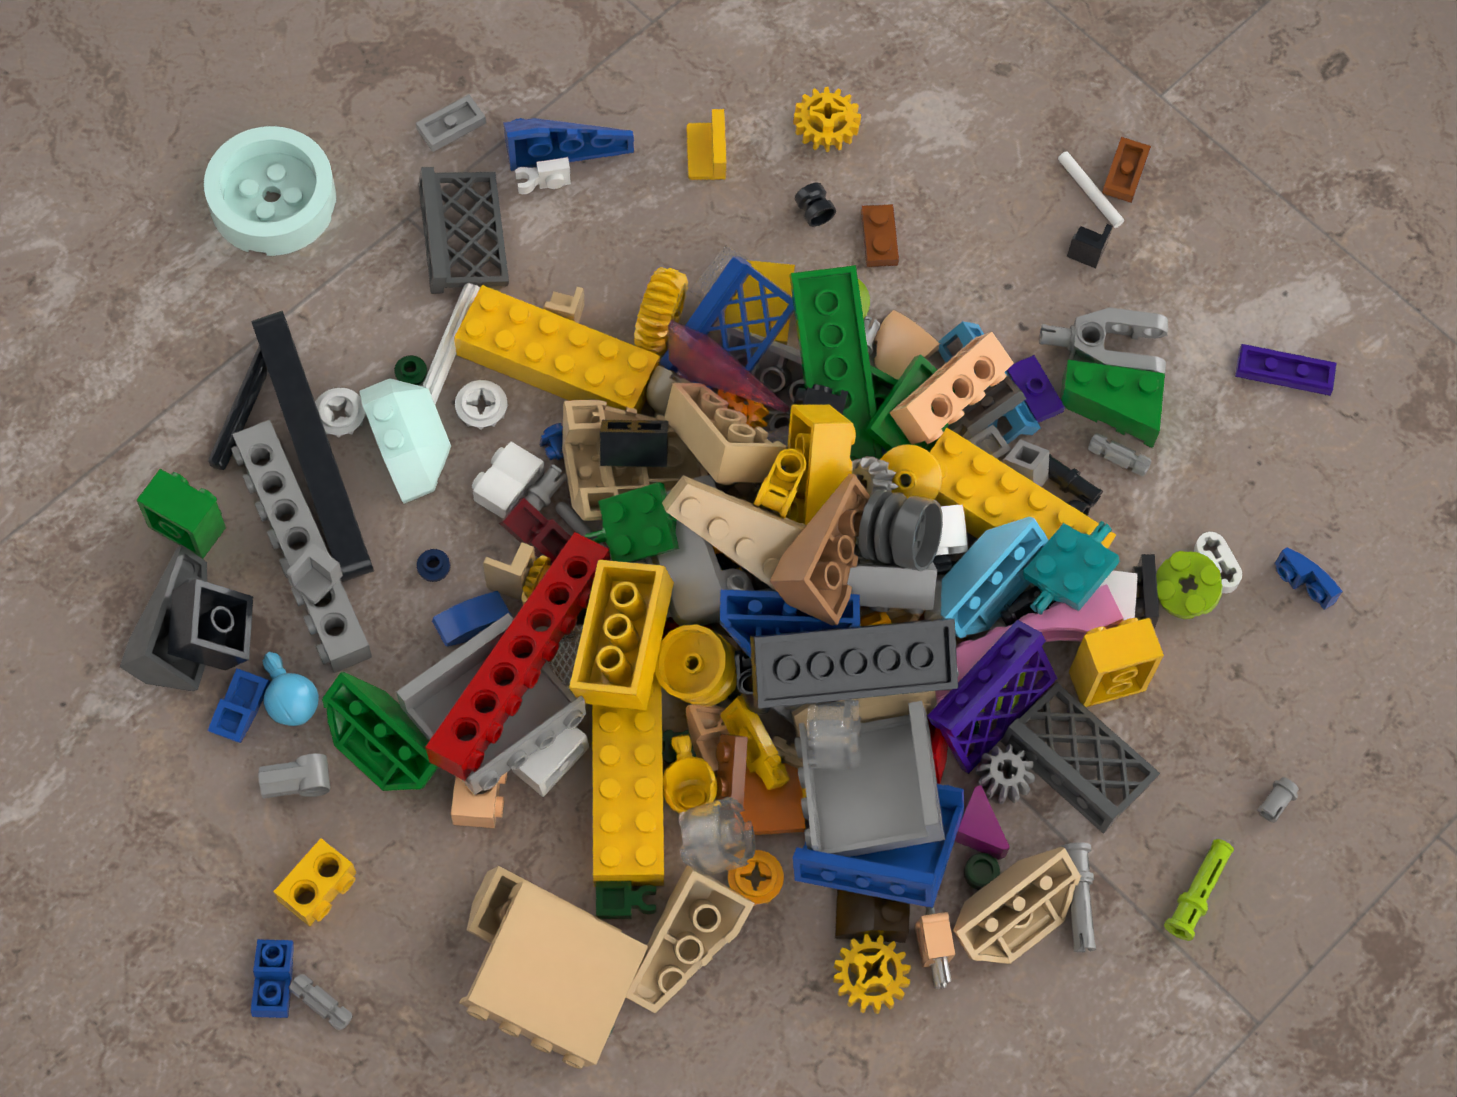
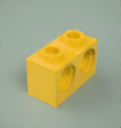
M320 838L273 892L278 902L310 927L315 920L319 922L329 913L332 907L330 903L339 893L343 895L351 888L355 882L356 870L351 861ZM328 865L339 867L338 872L334 876H321L324 867ZM307 891L315 893V897L310 903L303 905L297 902L298 897L302 893Z

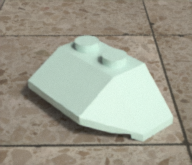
M389 378L360 390L363 408L403 504L434 492L451 444L429 389Z

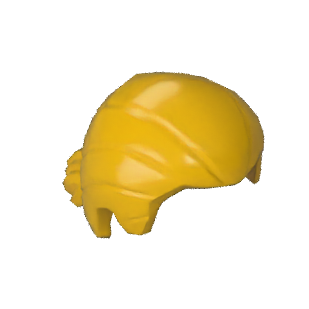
M690 736L672 737L671 744L677 753V760L663 774V796L666 803L675 812L687 816L699 815L709 809L714 802L717 794V780L712 767L704 759L692 756Z

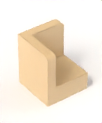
M577 286L574 297L553 291L550 302L546 301L543 309L579 323L585 306L584 288Z

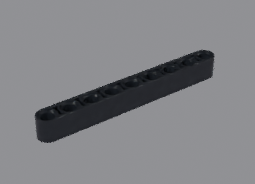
M283 310L252 320L254 332L332 557L340 564L343 575L340 579L342 582L374 572Z

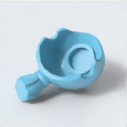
M268 652L262 660L264 669L270 674L272 679L264 694L265 710L277 723L288 726L302 725L313 716L319 702L317 688L305 676L286 673V670L283 668L282 658L277 653Z

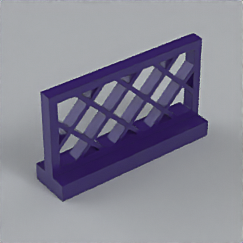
M1019 620L1002 635L958 682V689H952L927 715L930 723L940 729L961 770L968 774L978 765L984 753L988 754L1003 738L1008 727L1017 718L1020 719L1057 679L1042 647L1046 642L1042 632ZM1037 671H1042L1044 675L1034 685ZM1026 672L1023 686L1017 687L1021 673ZM1020 694L1018 703L1011 709L1015 695ZM1004 696L1001 709L995 710L998 697ZM998 718L996 727L989 733L992 719ZM981 720L978 734L972 735L975 722ZM970 743H975L973 752L966 757Z

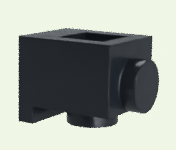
M813 384L812 388L808 387L806 389L799 387L795 395L794 405L829 404L843 414L848 391L841 390L834 395L832 394L833 389L822 385Z

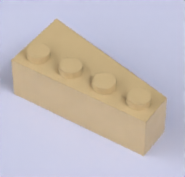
M672 383L664 419L668 421V424L717 483L723 485H731L733 482H763L765 477H768L777 455L786 449V446L780 441L770 442L767 439L768 432L761 427H755L754 430L746 424L747 417L740 411L728 409V402L704 384Z

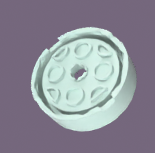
M266 126L241 132L226 141L215 152L205 172L204 192L213 222L220 234L229 243L243 251L264 252L267 256L292 253L315 241L332 220L331 215L336 203V189L329 160L315 141L296 130L285 127ZM268 191L281 194L280 198L275 202L264 200Z

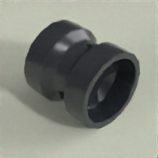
M818 182L801 188L794 198L798 207L804 209V217L811 227L825 224L836 214L835 206L831 200L826 199L827 192L823 185Z

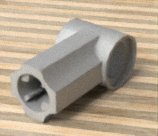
M307 754L298 757L296 762L259 767L258 777L263 799L292 794H300L304 797H317L330 792L326 755Z

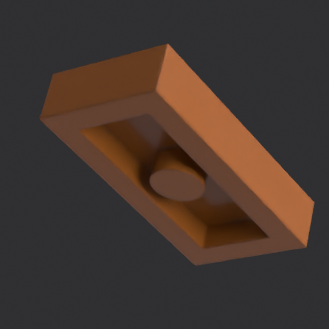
M1121 137L1102 193L1132 203L1151 146Z
M893 204L862 206L861 217L866 267L898 266L899 254Z
M720 734V742L716 747V758L718 761L716 803L743 807L748 737L735 734Z

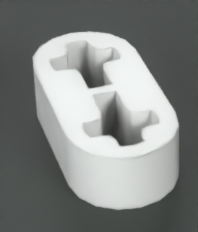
M1215 532L1203 533L1194 546V552L1209 557L1218 567L1220 573L1223 570L1226 575H1233L1230 583L1227 579H1222V593H1231L1236 590L1242 579V570L1221 535ZM1206 543H1207L1210 547H1213V546H1216V547H1217V549H1216L1214 555H1213V553H1212L1210 550H1209V551H1204V550H1203V548H1204V546H1205Z

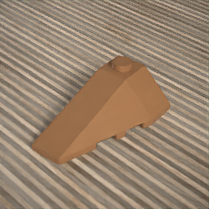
M849 474L784 552L770 579V583L786 604L830 625H838L850 599L852 587L847 585L850 568H856L858 556L854 554L856 539L859 537L863 511L870 498V495L855 474Z

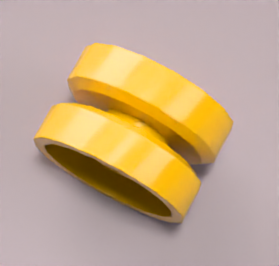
M698 624L682 625L670 631L661 641L655 674L659 684L670 695L693 705L714 706L726 700L737 686V671L734 658L735 651L737 650L725 637L711 629Z

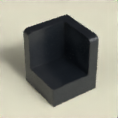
M1107 224L1103 234L1080 226L1077 234H1074L1071 240L1067 257L1096 269L1108 244L1113 226Z

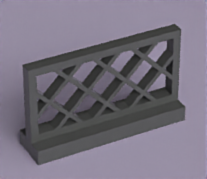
M421 167L418 186L430 293H444V288L464 287L467 283L479 287L482 285L486 287L508 286L509 276L496 173H435L434 167ZM478 182H489L490 190L482 197L470 187ZM440 183H453L460 190L451 198L441 190ZM464 193L477 202L469 211L456 202ZM482 206L493 214V218L487 224L474 215ZM450 207L463 216L455 225L444 217V213ZM468 220L481 229L473 238L460 230ZM454 234L466 243L459 252H456L447 245V241ZM485 234L496 241V246L490 252L477 243ZM471 248L484 257L476 266L463 257ZM490 261L500 269V276H488L481 269ZM458 262L470 272L465 277H451L450 269Z
M1058 682L1020 719L1017 718L1008 727L1001 740L1005 746L1011 744L1012 752L1015 755L1019 751L1024 750L1025 756L1022 761H1033L1032 770L1103 834L1160 774ZM1056 695L1066 704L1067 713H1051L1049 701ZM1030 720H1045L1046 734H1035L1025 724ZM1051 720L1068 721L1069 735L1052 734ZM1075 721L1086 722L1090 725L1093 736L1076 735ZM1053 742L1070 743L1072 757L1058 755L1054 751ZM1077 743L1094 744L1095 758L1078 757ZM1100 744H1110L1116 748L1119 759L1102 758ZM1079 765L1096 766L1097 780H1086L1080 774ZM1103 766L1120 767L1121 781L1104 780ZM1126 767H1137L1147 777L1142 782L1128 781ZM1105 788L1122 789L1123 802L1118 807L1106 797ZM1129 789H1134L1129 795Z

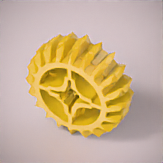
M663 267L654 271L650 282L647 284V289L637 315L638 318L634 332V343L637 347L659 355L664 354L668 350L678 328L687 297L688 280L686 274L672 268L666 269Z

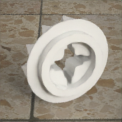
M477 380L466 384L458 392L455 400L458 418L464 421L467 427L474 426L480 430L488 426L495 427L501 418L504 419L508 407L507 397L503 389L487 380ZM481 395H483L486 405H491L485 407L483 414H480L478 408L473 406L478 405Z
M333 388L321 394L315 401L326 435L332 434L338 438L348 433L353 435L354 430L362 426L366 413L361 397L356 392L347 388ZM345 407V414L347 415V417L340 416L337 420L335 419L334 421V414L332 411H340L342 408Z

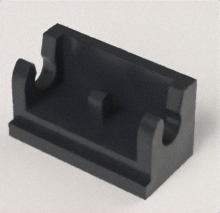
M602 420L600 428V466L667 467L668 421Z

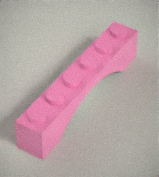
M1106 584L1095 591L1080 611L1075 610L1066 603L1055 602L1042 615L1030 613L1021 617L1019 621L1042 632L1046 642L1058 640L1082 642L1084 635L1089 630L1104 626L1106 629L1117 627L1124 619ZM1012 625L996 627L982 638L975 641H963L956 646L957 669L959 672L958 682ZM952 689L935 691L937 705Z

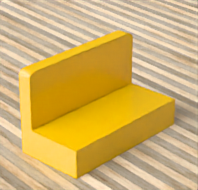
M712 109L711 123L687 124L688 178L690 180L726 179L724 109Z

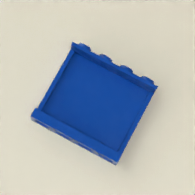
M937 784L945 840L851 857L809 850L805 841L803 848L796 847L792 858L794 880L933 908L964 814V789Z

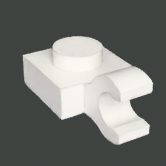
M568 157L537 162V167L533 168L520 167L515 169L516 180H528L525 183H518L519 194L532 192L538 184L540 189H558L564 185L571 184Z

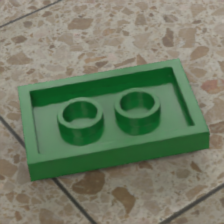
M922 355L913 358L864 430L887 452L900 445H912L890 415V412L937 371ZM948 423L941 428L943 432L949 426ZM938 439L929 444L923 441L913 445L920 446L930 452Z

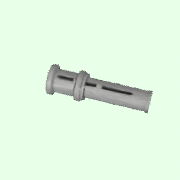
M1065 844L1060 847L1066 849L1081 875L1078 885H1075L1073 899L1070 904L1074 940L1073 950L1074 952H1086V948H1088L1090 952L1095 951L1096 945L1090 896V885L1093 884L1094 874L1090 872L1088 853L1091 852V844Z

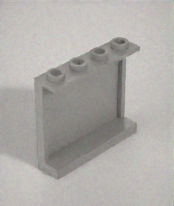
M509 613L396 692L400 707L429 741L514 620ZM521 653L517 657L526 658L531 654ZM546 663L540 670L541 674L537 684L532 689L528 688L523 695L518 712L514 716H509L503 724V732L499 740L495 744L491 743L484 752L485 756L480 768L476 772L471 771L465 781L462 780L474 795L482 790L486 791L494 787L502 775L510 769L516 770L527 761L528 756L539 748L542 750L549 747L555 741L557 735L567 728L572 729L579 725L586 715L584 698L582 696L576 698ZM502 680L498 683V685L505 686L510 684L512 681ZM484 707L479 712L488 713L494 708ZM467 734L461 737L460 740L469 741L475 735Z
M922 701L908 703L910 715L808 733L805 724L799 723L800 737L795 738V747L798 758H803V767L798 768V776L801 788H806L807 796L806 798H801L803 815L805 819H809L810 828L804 830L807 849L851 857L945 840L929 723Z

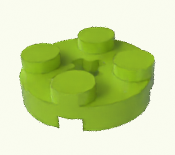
M1177 551L1161 564L1156 573L1158 599L1162 607L1169 614L1177 618L1193 619L1195 616L1207 614L1217 606L1221 599L1223 586L1220 570L1209 557L1201 553ZM1189 577L1194 578V584L1198 586L1197 589H1190L1187 593L1182 592L1183 586L1180 582L1183 579L1187 580Z

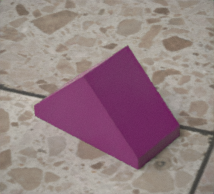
M980 785L974 788L961 820L955 842L1000 860L1006 857L1010 846Z

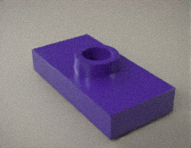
M1035 355L1014 363L1006 370L1012 381L1026 397L1024 401L1038 423L1064 412V404Z

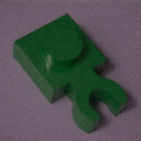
M596 881V917L600 919H632V909H638L641 913L647 915L656 913V905H647L642 899L646 895H656V887L644 885L638 891H631V881Z

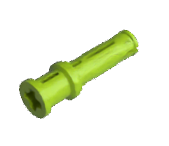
M1221 839L1213 840L1188 891L1179 895L1177 899L1178 906L1172 918H1168L1165 921V929L1175 937L1186 941L1193 940L1195 936L1194 928L1197 922L1208 911L1206 901L1230 855L1234 851V848L1226 841Z

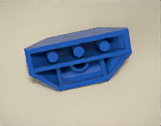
M720 590V624L751 658L750 636L860 626V594L850 595L838 625H830L786 604L779 593L775 591Z

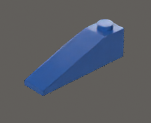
M519 118L503 123L511 171H515V169L520 167H537V162L559 158L568 157L569 162L634 153V135L631 130L537 118Z

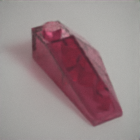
M673 320L670 321L668 324L669 361L679 369L676 374L681 379L684 378L691 383L696 381L784 413L788 411L789 407L710 336Z

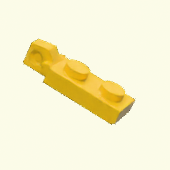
M738 696L720 713V716L730 734L748 737L746 765L750 773L756 772L762 778L767 790L782 787L790 780L785 765L781 763L780 755H778L779 753L758 714L751 712L747 708L742 696Z

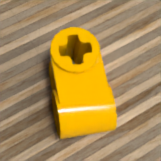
M790 448L784 449L777 455L768 477H765L754 501V506L759 507L763 505L780 513L781 518H786L806 468V459L801 452ZM789 466L794 469L795 473H787L781 467Z

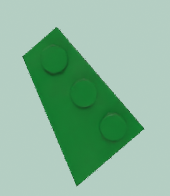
M1068 360L1062 377L1060 399L1066 409L1096 423L1098 420L1116 428V432L1122 435L1130 434L1145 441L1144 445L1153 448L1160 433L1165 373Z

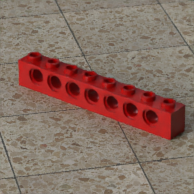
M576 532L573 533L425 746L430 763L464 781L471 771L476 772L480 768L486 749L491 743L495 744L499 740L503 732V724L509 716H514L518 712L522 703V697L527 689H532L537 684L541 674L540 670L546 661L551 662L559 649V642L565 634L569 635L573 631L577 622V616L582 608L587 609L598 560L611 561L608 548ZM576 574L585 575L581 578H572ZM558 600L567 601L566 603L561 605L553 604ZM541 626L549 627L545 631H536ZM521 653L531 654L526 658L517 657ZM502 680L512 681L510 684L505 686L498 685V683ZM484 707L494 708L488 713L479 712ZM464 735H475V737L469 741L460 740V738Z

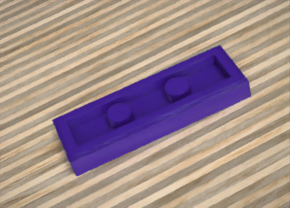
M1241 344L1235 377L1330 396L1333 392L1337 363Z

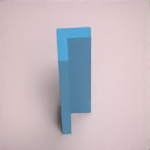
M962 321L938 341L940 343L938 351L946 363L953 357L947 346L954 340L959 338L963 347H965L971 340L984 335L979 324ZM1025 401L1003 415V417L1008 419L1013 428L1002 436L1007 444L1020 434L1032 436L1041 429ZM998 419L991 423L988 427L994 424V426L997 428Z

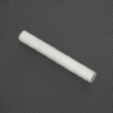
M1067 151L1062 153L1058 157L1059 162L1113 227H1119L1124 222L1123 217Z

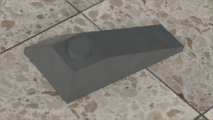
M183 545L178 546L135 626L128 640L120 668L148 685L194 692L199 688L206 665L167 654L172 591L194 579L207 582V562Z

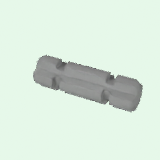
M1099 433L1092 437L1088 446L1089 451L1097 455L1102 453L1105 455V459L1126 469L1131 467L1133 468L1132 472L1140 476H1144L1151 465L1150 458L1142 454L1137 456L1135 455L1136 451L1113 440L1110 443L1107 441V437Z
M304 974L295 977L289 986L290 992L298 998L302 996L304 998L303 1002L323 1019L328 1017V1022L337 1030H342L349 1024L353 1017L350 1011L343 1006L339 1008V1003L318 985L313 987V981Z

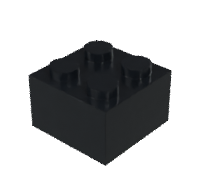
M194 579L172 591L167 654L225 671L248 661L250 655L253 596L199 579Z

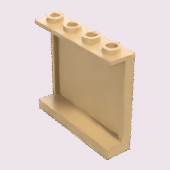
M521 882L513 886L508 897L511 903L468 995L461 998L459 1003L468 1007L467 1013L472 1017L482 1021H487L489 1018L500 1024L499 1029L502 1032L513 1037H519L521 1034L532 1040L530 1045L545 1053H551V1050L563 1055L562 1061L569 1066L582 1069L583 1066L596 1065L648 946L525 882Z

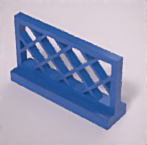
M733 256L659 363L691 383H702L699 380L706 379L705 386L712 391L711 378L726 375L728 376V383L738 388L739 384L744 383L794 313L793 298L751 266L752 264L744 258ZM749 275L759 282L761 296L744 298L743 283ZM766 288L772 291L773 294H766ZM738 292V299L732 300ZM780 297L789 304L781 316L770 318L767 298ZM761 300L764 319L748 321L745 302ZM739 303L742 322L726 325L725 309L728 305ZM719 319L720 326L713 327ZM771 321H777L773 328H771ZM765 323L766 338L762 343L751 344L748 325ZM743 326L745 345L729 348L727 329ZM721 330L723 349L707 351L706 336L710 331ZM699 346H701V352L695 353ZM759 347L753 355L752 348ZM746 349L747 365L744 369L733 371L730 351ZM724 353L727 372L711 374L708 355ZM702 356L705 375L694 377L684 368L691 358ZM733 374H739V376L734 382Z

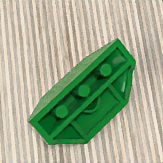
M340 672L322 698L323 706L327 710L328 724L334 746L382 791L423 789L438 769V766L430 763L425 746L429 740L403 711L400 704L386 691L348 673Z

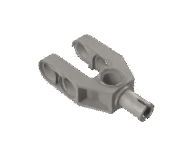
M1109 307L1076 317L1074 325H1071L1070 328L1046 324L1041 325L1039 344L1067 347V350L1070 351V360L1165 373L1166 362L1160 357L1104 349V340L1107 333L1131 336V339H1138V337L1156 339L1167 336L1168 319L1163 315ZM1083 338H1089L1093 340L1094 343L1086 342Z

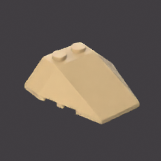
M600 400L564 401L562 451L572 508L583 521L602 520L599 500L657 482L664 483L666 492L673 489L683 475L691 479L708 475L707 470L669 424L667 467L600 466V428L602 420L666 421L664 419L665 416L657 415L654 418L638 414L636 409L628 407L626 410L606 406L607 402Z

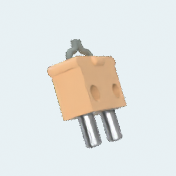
M926 907V915L921 916L915 924L922 968L931 966L934 987L940 989L941 984L943 989L947 986V983L951 982L948 963L955 956L948 912L935 914L934 908Z

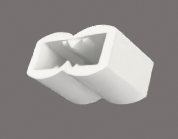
M510 442L505 448L500 447L495 452L491 460L492 467L486 473L480 472L472 484L474 501L501 518H504L521 498L526 497L528 494L527 489L531 485L535 486L544 473V461L513 442Z

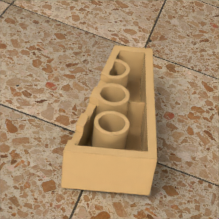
M684 475L662 502L667 513L775 591L776 589L770 583V579L784 552L807 526L788 518L783 519L778 513L756 507L751 502L725 494L721 490Z

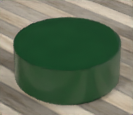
M977 853L971 856L964 868L966 882L977 890H981L1000 875V867L997 860L986 853Z

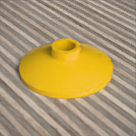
M906 444L894 447L882 456L880 460L889 462L888 470L896 472L892 478V483L899 487L892 490V493H903L907 499L911 496L929 499L937 497L942 483L941 469L935 457L926 449ZM902 474H908L911 477L912 482L909 486L901 483L900 478Z

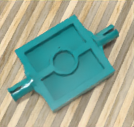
M1100 521L1099 525L1090 535L1080 533L1063 523L1023 570L1024 579L1036 585L1042 592L1030 605L1033 611L1042 615L1052 601L1066 603L1077 611L1081 610L1120 562L1118 554L1101 544L1112 531L1107 523L1105 524V522Z

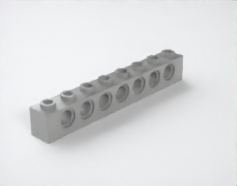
M267 420L234 433L233 437L236 446L232 447L231 451L237 465H245L248 474L243 475V479L249 493L256 492L260 501L254 503L261 521L268 520L272 529L266 532L273 549L280 548L284 558L279 559V562L287 578V570L313 543L327 554L329 553L271 421ZM261 459L269 460V462L263 466L255 465ZM272 487H281V490L277 493H267ZM285 514L294 515L289 521H279L280 517ZM297 542L306 543L302 549H291L292 545ZM340 579L322 597V599L327 598L331 600L325 607L315 606L314 603L296 589L291 588L298 607L305 604L309 615L303 618L310 635L317 633L321 644L316 645L323 665L330 662L334 673L372 658L369 644ZM334 627L344 629L340 635H328V632Z

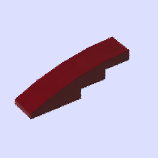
M521 498L499 523L520 543L533 546L535 556L539 558L543 555L550 558L551 565L571 537L553 519L547 520L525 498ZM576 574L572 578H581L585 575Z

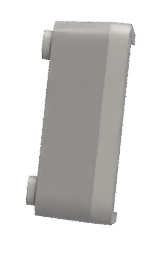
M711 475L693 478V480L721 490L724 493L738 483L733 482L731 485L719 484ZM677 520L676 536L679 549L651 557L653 565L665 566L674 582L669 603L671 616L680 626L694 624L703 626L720 622V590L754 591L750 578L741 570L728 569L721 571L713 546ZM767 588V589H762V590H757V591H775V590L772 589V588Z

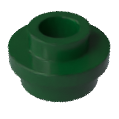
M404 356L395 365V377L398 381L420 385L427 376V366L418 356ZM408 367L416 368V370L411 373L405 371V369Z

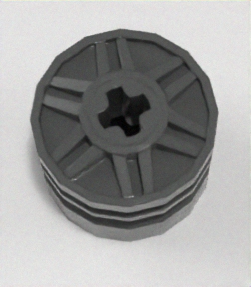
M883 489L876 490L870 496L860 521L859 548L862 556L866 560L880 561L883 564H890L895 561L902 568L917 571L927 569L933 562L941 541L943 513L940 504L934 499L911 496L907 499L903 493H892Z

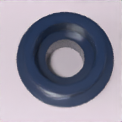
M426 550L417 560V571L426 581H440L450 571L449 557L441 550ZM436 560L439 562V565L435 568L427 566L430 561Z

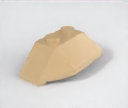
M1059 847L1018 860L964 902L953 932L971 960L1011 964L1064 922L1073 899L1075 885H1078L1081 878L1066 849Z

